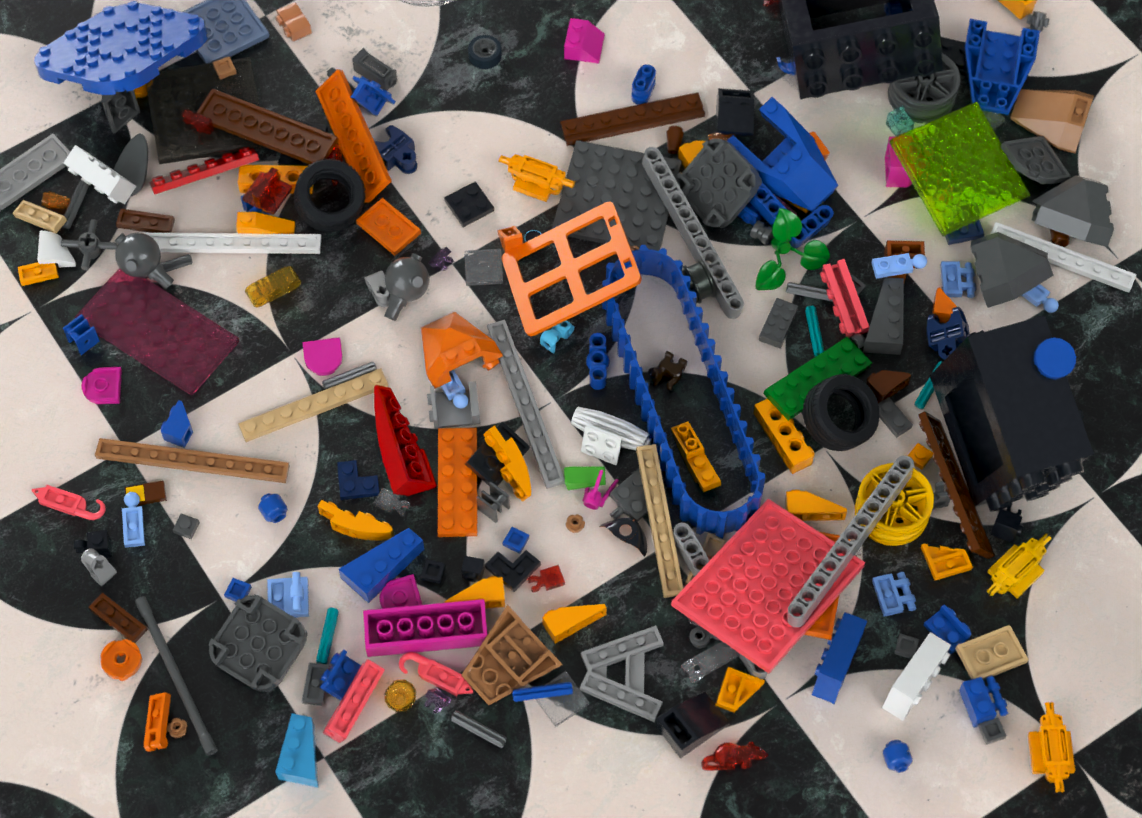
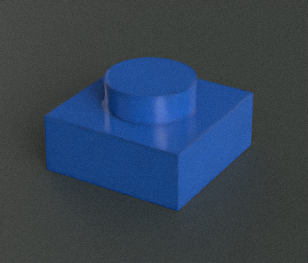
M511 527L503 541V546L520 554L529 540V534Z
M232 578L224 596L236 602L239 598L242 599L248 596L252 588L251 584Z

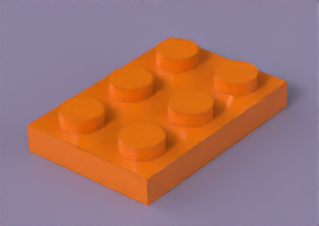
M381 198L356 220L357 225L394 256L421 234V229L384 198Z

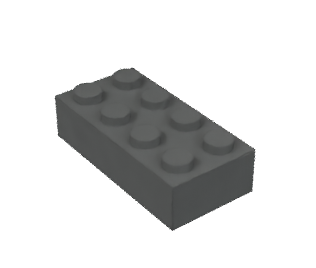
M776 298L759 335V341L781 349L798 312V305Z

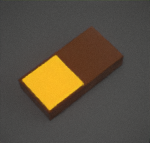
M164 480L125 487V495L129 492H135L139 495L140 502L138 505L167 501Z

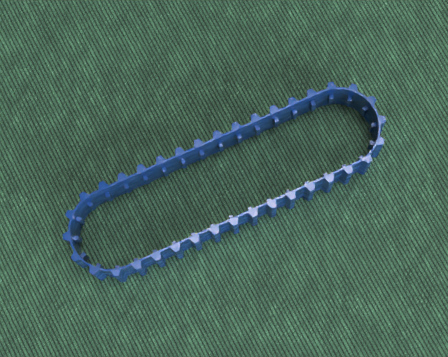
M641 245L639 250L632 251L640 274L652 275L668 282L677 293V299L680 300L683 315L686 316L689 323L688 328L692 331L695 346L698 347L701 361L704 362L707 370V377L710 378L713 392L720 403L719 408L723 411L726 426L729 427L732 441L737 447L739 460H742L745 475L749 478L751 484L750 491L754 493L752 497L749 496L748 502L743 506L724 512L712 511L703 508L690 498L686 492L685 482L682 483L679 466L675 464L673 450L668 445L667 434L662 429L661 417L657 415L655 410V401L651 399L649 394V385L645 383L642 375V366L639 367L636 350L634 351L632 348L630 334H627L625 321L619 313V304L615 302L614 297L602 303V309L606 310L607 326H612L611 338L613 342H618L617 354L618 357L623 358L624 373L629 374L630 389H635V403L641 406V420L647 422V433L650 434L649 438H653V444H656L657 453L660 455L661 471H666L665 485L667 488H672V504L680 506V520L682 522L689 521L696 527V534L698 535L708 532L716 534L717 537L723 539L725 533L738 531L760 508L765 483V473L759 472L761 458L759 454L752 453L754 440L751 437H746L747 422L740 420V404H733L734 389L727 387L728 374L727 371H721V356L714 355L715 340L708 339L709 325L708 323H702L703 310L702 307H696L697 294L694 291H690V277L683 276L682 274L683 263L681 260L674 261L669 257L667 249L662 248L656 251L648 249L646 245ZM619 259L615 263L608 262L606 266V280L603 281L602 288L624 277L625 274ZM630 261L624 263L626 269L632 267Z

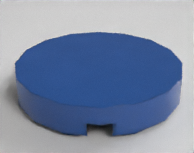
M1050 338L1043 341L1036 348L1034 363L1043 376L1050 379H1060L1073 370L1076 364V355L1072 346L1065 340Z

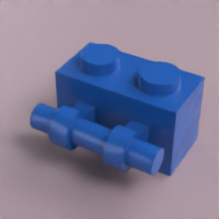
M994 676L986 678L988 686H985L982 677L968 680L961 684L959 692L973 728L978 727L979 723L995 719L997 710L1001 717L1008 715L1006 700L1002 699L999 691L1001 689L1000 685L995 681ZM991 693L995 701L994 703H992L989 696Z

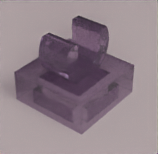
M447 247L440 249L429 261V264L433 268L439 265L441 270H447L448 267L445 266L444 261H447L449 264L454 262L448 256L451 251Z
M438 688L429 689L425 694L428 700L424 706L430 707L431 703H434L435 709L433 713L435 714L440 712L441 708L447 707L452 699Z

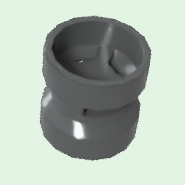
M758 220L753 226L750 236L754 239L759 238L761 243L767 245L773 237L772 227H767Z

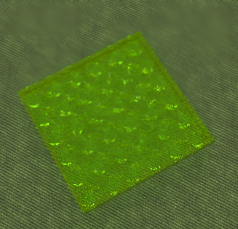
M977 102L903 133L889 141L942 237L1030 196L1013 164L1001 149L999 139Z

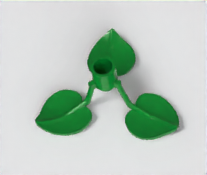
M779 208L772 226L774 238L771 242L772 247L776 250L774 254L777 257L778 264L773 260L763 264L756 278L755 288L757 290H774L783 284L786 273L784 269L780 268L782 262L779 254H786L792 250L802 255L800 264L807 270L821 268L830 258L827 246L819 240L808 242L804 247V252L791 246L789 241H791V237H796L801 233L802 223L799 217L790 210Z

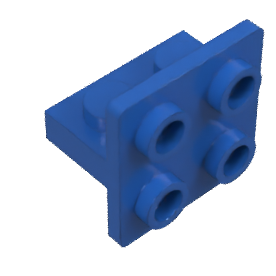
M353 76L352 80L358 86L351 95V98L372 115L378 116L386 102L395 104L396 101L391 98L392 94L384 89L381 90L380 84L373 80L370 82L363 76L361 78Z

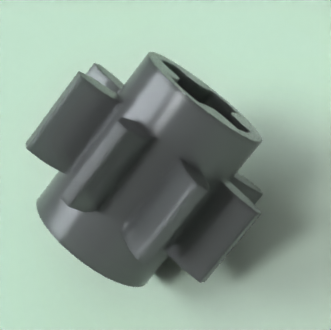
M1033 11V15H1028L1027 24H1030V29L1043 31V27H1048L1049 18H1046V13Z

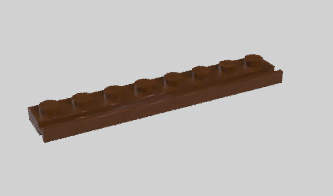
M696 92L560 121V126L566 145L570 146L575 145L576 140L589 142L705 117V111L703 110L699 93Z

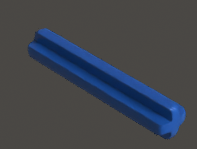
M571 682L515 689L512 691L515 702L569 695L573 693V687Z

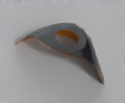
M620 518L599 526L606 527L617 538L633 545L643 556H646V536L635 519ZM622 525H629L632 528L631 534L628 536L622 535L619 531Z

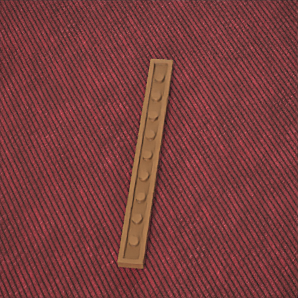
M99 438L95 452L96 459L286 483L290 467L287 462Z

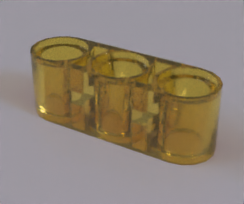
M286 266L250 284L245 289V293L253 306L257 308L297 289L301 285V280L292 266Z

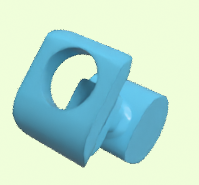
M566 320L552 327L551 330L544 331L540 337V344L554 354L556 343L560 338L567 339L570 337L575 326Z

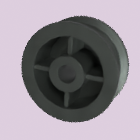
M698 259L696 264L689 267L683 266V276H689L691 279L690 291H694L697 294L696 303H702V299L709 296L716 297L712 278L701 259Z

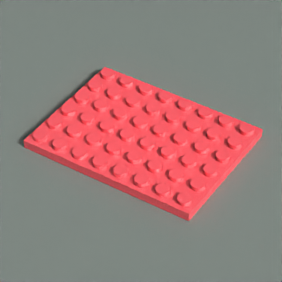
M767 499L671 601V606L758 667L770 673L864 568L865 562L854 555L805 624L801 627H792L787 621L789 605L835 542L770 499ZM827 568V569H826V570H828V571H833L832 568ZM816 583L815 585L822 586L823 584ZM805 598L804 600L811 601L812 599ZM799 613L793 614L794 616H801Z

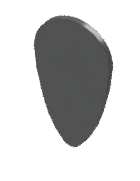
M137 134L129 141L114 167L115 172L136 185L131 196L141 191L147 174L148 146L145 136L142 134Z

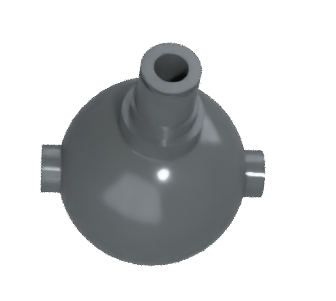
M122 233L116 238L115 242L118 245L115 251L117 265L125 274L138 278L147 276L150 280L157 281L164 289H167L173 283L174 279L165 272L164 266L160 263V248L152 237L144 233H131L127 236Z
M412 253L411 257L399 258L393 261L387 268L385 285L390 296L388 299L389 306L384 317L396 321L403 307H406L407 302L419 299L427 291L430 278L426 266L421 262L423 257Z

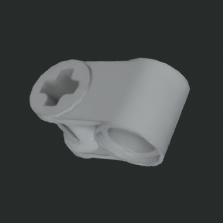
M381 270L364 277L366 285L377 305L388 307L390 293L385 285L383 271Z
M90 548L83 552L81 561L90 572L91 577L100 586H103L117 573L103 555H99L96 550Z

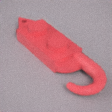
M50 485L32 489L40 505L72 516H79L87 520H97L105 513V504L99 499L96 500V503L100 505V510L96 513L86 511L87 503L82 496Z
M408 652L402 655L399 660V668L405 674L408 673L404 667L405 661L413 660L419 663L418 674L421 679L455 696L458 694H473L472 688L461 676L462 674L432 659H428L418 653Z

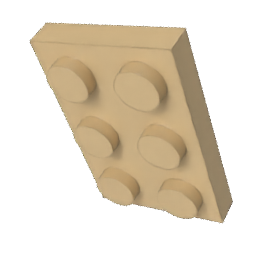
M1010 625L955 647L971 680L979 677L985 680L989 676H995L1029 661Z

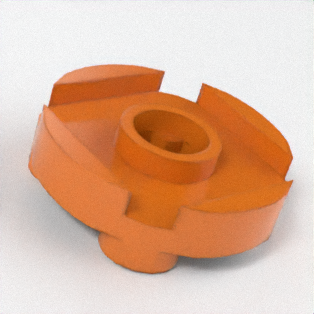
M128 639L111 641L103 648L100 657L101 666L106 675L120 681H125L139 670L143 660L138 646ZM125 655V661L118 663L117 657Z

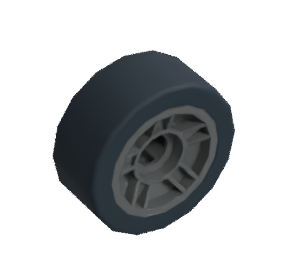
M491 35L475 37L468 47L470 62L479 69H491L497 66L502 57L500 42Z

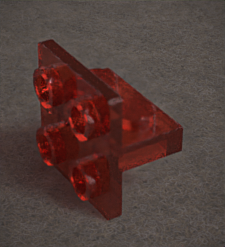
M271 167L268 173L261 172L243 196V201L274 215L291 192L292 186L281 181L278 170Z

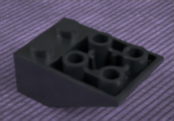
M718 88L716 102L717 133L723 135L739 134L740 136L754 135V91Z
M706 692L672 707L659 716L656 721V727L680 759L730 725L729 721L719 708L715 706V703Z

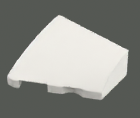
M40 231L38 263H58L59 268L76 267V262L68 248L61 246V236L50 231Z

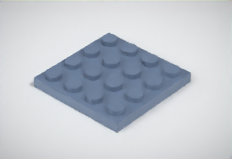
M205 0L183 11L184 13L197 14L204 21L207 41L196 51L208 68L213 66V62L231 57L270 37L269 32L246 0Z

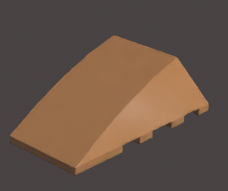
M507 604L461 676L488 705H491L511 694L513 690L529 684L563 664Z

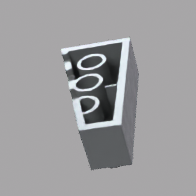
M884 278L865 340L863 353L901 354L903 346L904 278Z

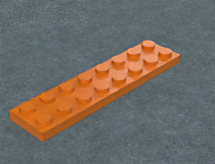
M337 69L316 90V94L333 133L338 138V144L346 163L352 166L363 180L366 192L365 203H370L392 180L358 103L351 98L353 92L343 70Z

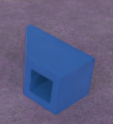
M178 400L177 404L171 408L168 420L163 422L161 434L165 441L185 448L193 434V430L182 401Z

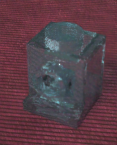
M903 106L887 115L886 125L896 137L910 135L914 127V122L904 111L905 108Z

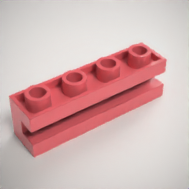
M845 259L838 260L837 264L832 266L830 263L823 265L820 276L822 282L827 284L828 289H826L829 300H833V312L835 317L840 319L839 328L841 333L845 334L848 338L857 333H867L869 324Z
M369 659L361 664L345 695L322 732L323 734L338 743L347 738L384 673V668Z

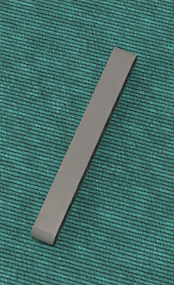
M678 523L673 531L675 546L692 572L693 577H695L700 572L696 566H705L710 560L691 527L686 523ZM683 532L686 536L680 537L678 533ZM687 549H694L696 552L689 553ZM738 653L751 676L762 680L766 678V671H757L754 668L757 666L756 664Z

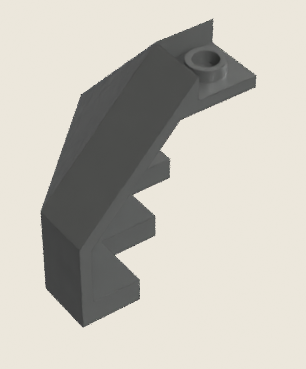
M1075 175L1032 201L1037 204L1033 211L1032 221L1035 224L1071 237L1108 247L1114 231L1113 223H1110L1109 218L1112 214L1111 205L1106 197V194L1109 192L1108 186L1099 181Z
M1000 232L971 241V251L976 259V262H974L976 272L981 281L980 288L987 308L1014 300L1054 276L1048 261L1047 252Z

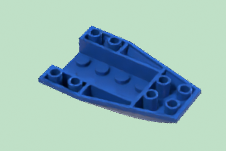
M970 19L965 43V55L972 108L1009 115L1036 60L1040 31L1022 28L1020 36L987 31V21Z

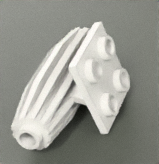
M577 407L572 417L571 425L584 432L581 452L614 465L618 463L620 448L636 451L638 446L650 445L652 441L649 438V433L628 421L602 411Z

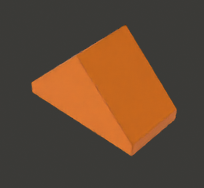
M515 226L497 230L504 252L523 244L522 233Z
M939 287L935 293L932 314H936L940 322L947 323L953 308L957 306Z

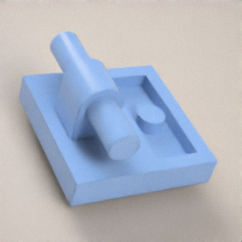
M293 572L292 578L267 579L268 602L295 618L309 617L308 577H300V572Z

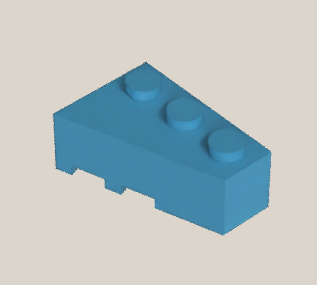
M297 714L291 715L276 768L278 780L319 788L315 726L312 717Z

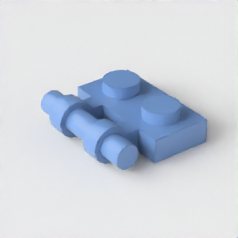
M941 261L942 290L948 297H962V291H966L968 298H974L976 284L973 281L975 272L972 268V263H965V268H960V261ZM961 276L966 278V282H962Z
M904 572L897 574L898 580H894L892 573L873 577L872 579L884 617L902 613L904 610L903 604L908 606L909 611L917 609L915 596L911 593L909 587L911 585L909 578H906ZM897 588L902 589L904 596H899Z

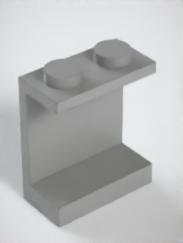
M468 382L469 390H465L466 393H464L468 397V405L462 409L455 407L453 399L449 401L444 392L435 393L434 386H430L431 394H427L428 405H432V410L429 411L430 422H434V429L480 424L476 382Z

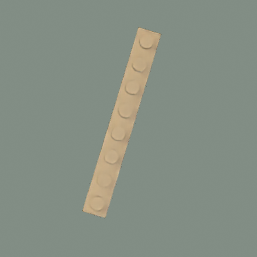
M380 368L238 423L245 442H249L374 393L375 385L389 387L388 382Z
M656 444L638 446L636 452L664 598L675 597L684 588Z

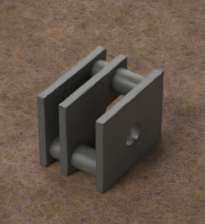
M490 481V495L482 490V498L480 496L476 497L477 509L497 523V511L502 512V505L510 509V495Z

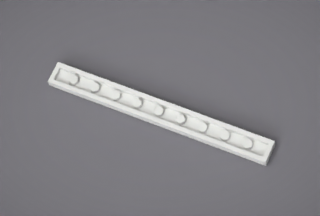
M144 233L157 242L160 252L320 254L321 234Z

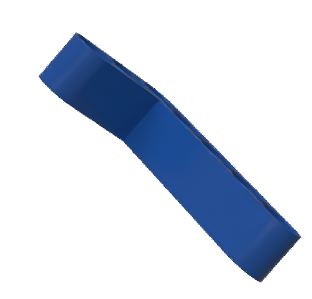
M763 183L759 186L755 196L749 201L771 226H773L779 208L786 209ZM757 195H761L764 199L758 198ZM822 205L801 221L802 230L798 235L800 239L791 237V241H789L791 246L794 248L801 247L826 227L833 217L832 208L828 205ZM769 208L774 209L776 212H771ZM807 224L811 225L814 229L809 228Z

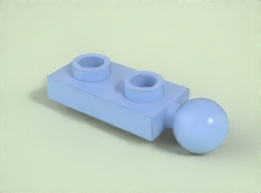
M909 253L875 258L872 259L871 263L877 279L912 273L913 266L917 269H922L927 264V258L923 254H917L913 259H910Z
M1040 284L1022 295L1036 307L1042 303L1045 311L1049 313L1057 311L1059 307L1056 299L1047 298L1050 292Z
M451 370L449 374L452 381L440 387L448 400L453 399L455 407L462 409L468 405V397L464 394L466 393L465 388L454 370Z
M129 492L125 495L124 503L128 508H122L125 548L145 546L142 506L136 507L140 502V497L135 492Z

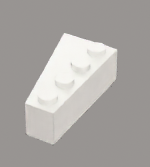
M76 145L64 161V164L69 167V172L76 176L78 174L82 176V181L89 185L93 184L95 190L101 194L105 193L108 195L107 198L116 204L118 201L125 204L136 188V185Z
M930 632L892 686L882 708L904 721L913 705L916 706L923 696L921 693L923 691L926 692L932 681L930 679L932 677L936 678L940 672V664L947 662L951 655L948 653L951 645Z

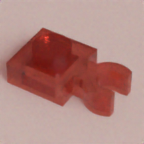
M186 109L183 112L182 116L185 117L183 121L187 124H193L197 131L210 135L214 130L212 119L199 113L193 114Z
M559 565L540 570L539 577L535 575L528 577V583H537L536 586L531 587L532 592H538L543 586L548 591L565 585Z

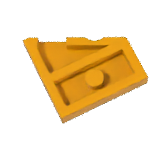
M925 543L921 544V550L934 581L970 571L973 568L965 549H951L946 546L938 548L928 546Z
M728 667L715 706L735 713L763 686L765 680Z

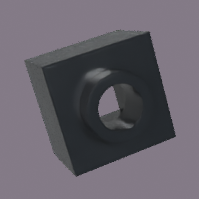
M465 556L461 570L462 578L470 582L482 580L485 569L484 559Z

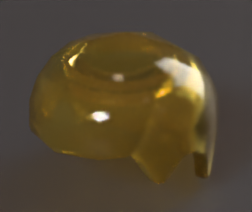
M395 680L385 691V703L389 709L395 712H405L413 706L416 700V689L407 680Z

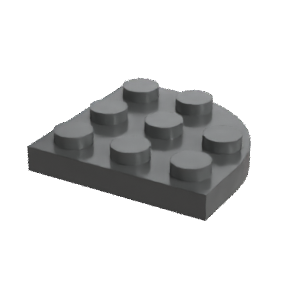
M1044 136L1005 141L1000 146L1017 172L1040 184L1061 183L1071 178Z

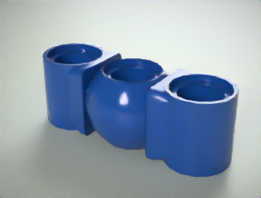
M594 333L589 339V354L586 358V365L589 369L590 386L595 390H601L606 386V372L610 359L606 353V337L601 333Z

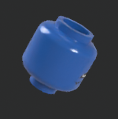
M268 493L264 495L258 505L259 511L267 522L278 523L286 517L287 505L278 494Z
M901 740L890 741L883 749V757L887 768L897 773L906 771L913 761L909 746L901 742Z

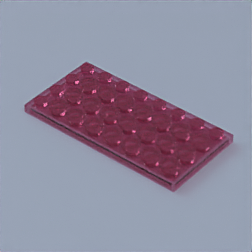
M120 268L75 316L77 318L82 314L84 319L88 320L90 328L92 326L95 327L99 336L191 396L240 342L237 336L144 277H131Z

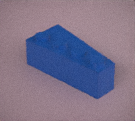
M407 528L339 568L340 578L366 602L370 603L389 581L396 578L424 551L423 539L410 528Z
M844 612L842 619H837L834 630L837 631L835 634L832 633V638L827 643L830 647L829 649H824L821 660H824L823 664L818 663L814 673L817 676V680L812 692L813 696L835 704L839 690L842 687L863 635L867 620Z

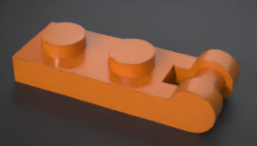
M167 692L150 696L144 748L147 752L154 751L156 748L164 749L168 745L166 732L171 695Z

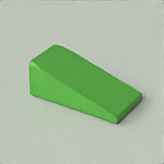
M565 467L564 476L567 489L575 490L594 487L600 470H603L600 485H606L605 467Z

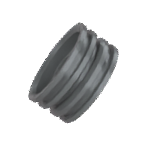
M942 54L943 71L935 72L928 76L900 79L889 84L888 99L898 115L911 122L923 124L939 121L951 112L960 85V73L955 63L949 57Z

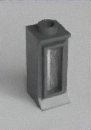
M364 47L352 58L354 71L369 81L377 82L381 85V89L387 91L397 83L396 69L393 70L369 54Z

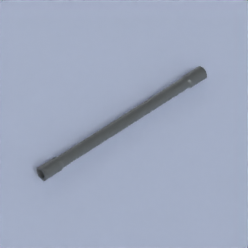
M145 596L139 597L135 600V604L141 617L144 618L199 736V741L206 755H213L218 749L212 736L208 733L153 616V611Z

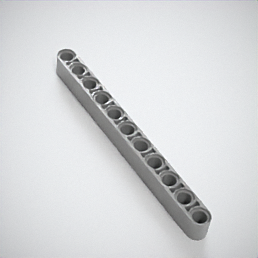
M648 147L644 152L642 165L696 263L698 259H701L705 264L716 290V299L723 312L730 319L738 318L744 306L740 293L661 152L656 147Z
M900 456L894 462L788 607L787 621L792 627H801L805 624L910 480L914 467V461L911 457ZM827 568H832L833 571H828V570H826V569H827ZM816 583H821V584H823V585H822V586H817V585H815V584H816ZM805 598H810V599H812V600H811V601H806V600H804V599H805ZM799 613L801 616H794L793 614Z

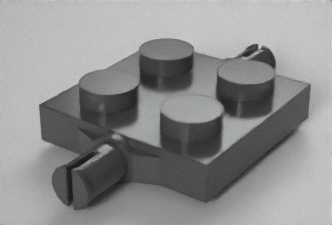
M638 469L610 492L609 496L618 506L617 509L610 513L614 520L624 513L638 522L648 513L641 474Z

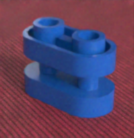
M642 65L632 82L631 99L637 105L647 103L654 90L656 70L652 65Z

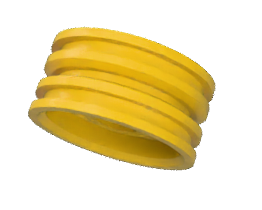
M894 463L880 465L872 469L863 478L855 503V515ZM913 468L912 477L895 499L896 501L891 504L868 536L872 540L884 545L899 546L914 541L924 532L933 509L934 494L929 481L915 468Z

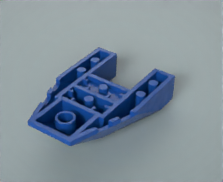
M771 97L759 110L763 118L778 130L785 139L763 161L756 157L734 135L727 141L751 163L759 173L762 183L775 196L784 198L795 205L813 212L838 187V184L814 138L776 99Z

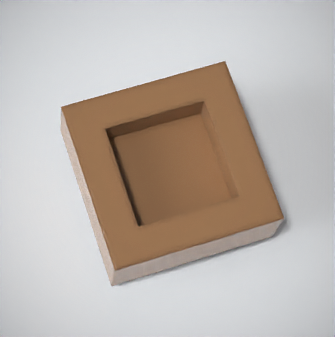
M230 57L213 62V67L219 79L236 74V69Z

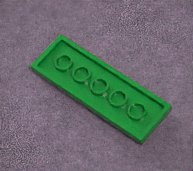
M846 337L766 388L763 394L789 421L803 412L804 400L808 392L815 385L831 376L839 374L856 377L870 368L872 362Z

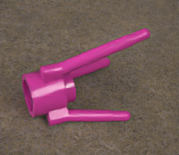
M600 470L594 489L589 492L590 487L585 488L582 500L584 501V506L593 510L603 507L605 500L619 480L615 479L604 496L601 497L598 488L603 470Z

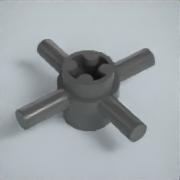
M95 219L90 220L88 232L83 233L78 240H61L62 247L79 248L80 252L84 255L81 266L83 270L89 269L90 259L97 258L101 253V249L116 250L118 245L116 242H100L99 238L95 235L98 223Z

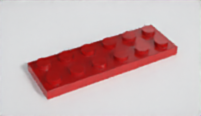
M244 147L239 149V153L236 154L226 153L220 159L215 160V158L204 161L205 164L199 166L193 164L184 171L174 170L166 177H163V175L152 178L153 181H150L149 184L155 195L258 161V154L253 148Z

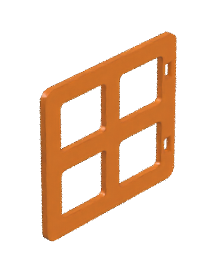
M605 202L505 252L502 256V262L524 331L531 337L639 285L642 280L616 207L612 202ZM604 218L611 240L574 258L567 239L568 235ZM615 219L617 225L611 227L609 222ZM555 243L561 265L524 283L518 261ZM617 254L625 274L624 277L591 294H587L580 272ZM630 261L632 267L626 269L624 263ZM567 279L574 301L540 319H536L530 296Z

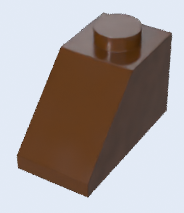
M881 370L877 374L872 373L867 378L866 384L873 391L878 403L888 397L891 398L909 385L911 375L905 372Z

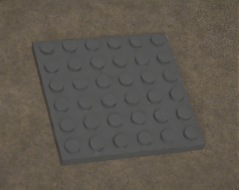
M576 140L566 179L575 181L573 189L563 186L552 229L605 202H612L616 207L629 245L639 248L641 245H646L648 249L659 251L669 212L642 165L644 153ZM663 157L677 181L676 176L680 172L682 160ZM604 218L568 235V237L603 244L611 240ZM615 219L609 222L611 227L617 225Z

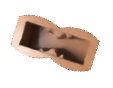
M296 2L276 10L277 16L275 18L278 25L283 26L285 36L287 38L290 37L293 42L312 33L310 23Z

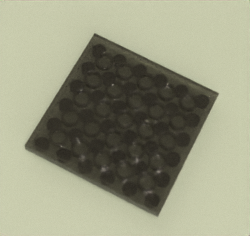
M250 57L231 60L236 69V74L223 79H219L213 63L162 70L159 71L160 75L146 83L159 165L223 155L230 152L236 153L239 152V149L245 147L253 148L254 150L267 148L195 119V114L212 88L259 106Z

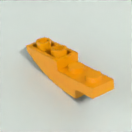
M689 421L672 427L671 432L695 483L698 482L703 492L721 486V480L705 455L704 447Z
M494 425L483 434L485 441L494 449L498 460L505 465L500 470L502 478L511 485L515 496L523 502L531 496V483L526 463L513 438L511 437L505 441Z
M321 500L318 504L319 514L330 519L332 529L354 538L384 541L394 537L392 526L387 522L376 520L370 513L364 514L359 511L355 517L350 511L340 510L332 502L327 503Z

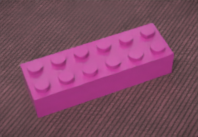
M484 599L363 611L367 657L480 647L487 636Z

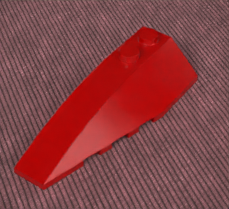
M375 385L374 408L378 442L393 494L410 496L435 488L437 485L424 449H420L416 443L418 440L416 434L411 433L408 428L410 423L407 417L400 413L401 406L392 389Z

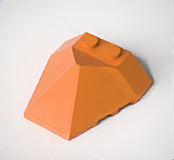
M456 312L421 327L426 375L434 389L452 381L449 371L478 357H482L485 364H488L503 356L494 340Z

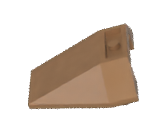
M1021 89L1010 119L1036 136H1044L1047 142L1057 149L1075 154L1094 96L1071 90Z

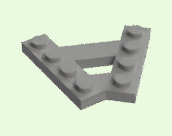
M657 626L581 652L587 673L580 686V691L655 722L663 702L644 694L645 652L664 645ZM626 660L625 686L607 678V666Z

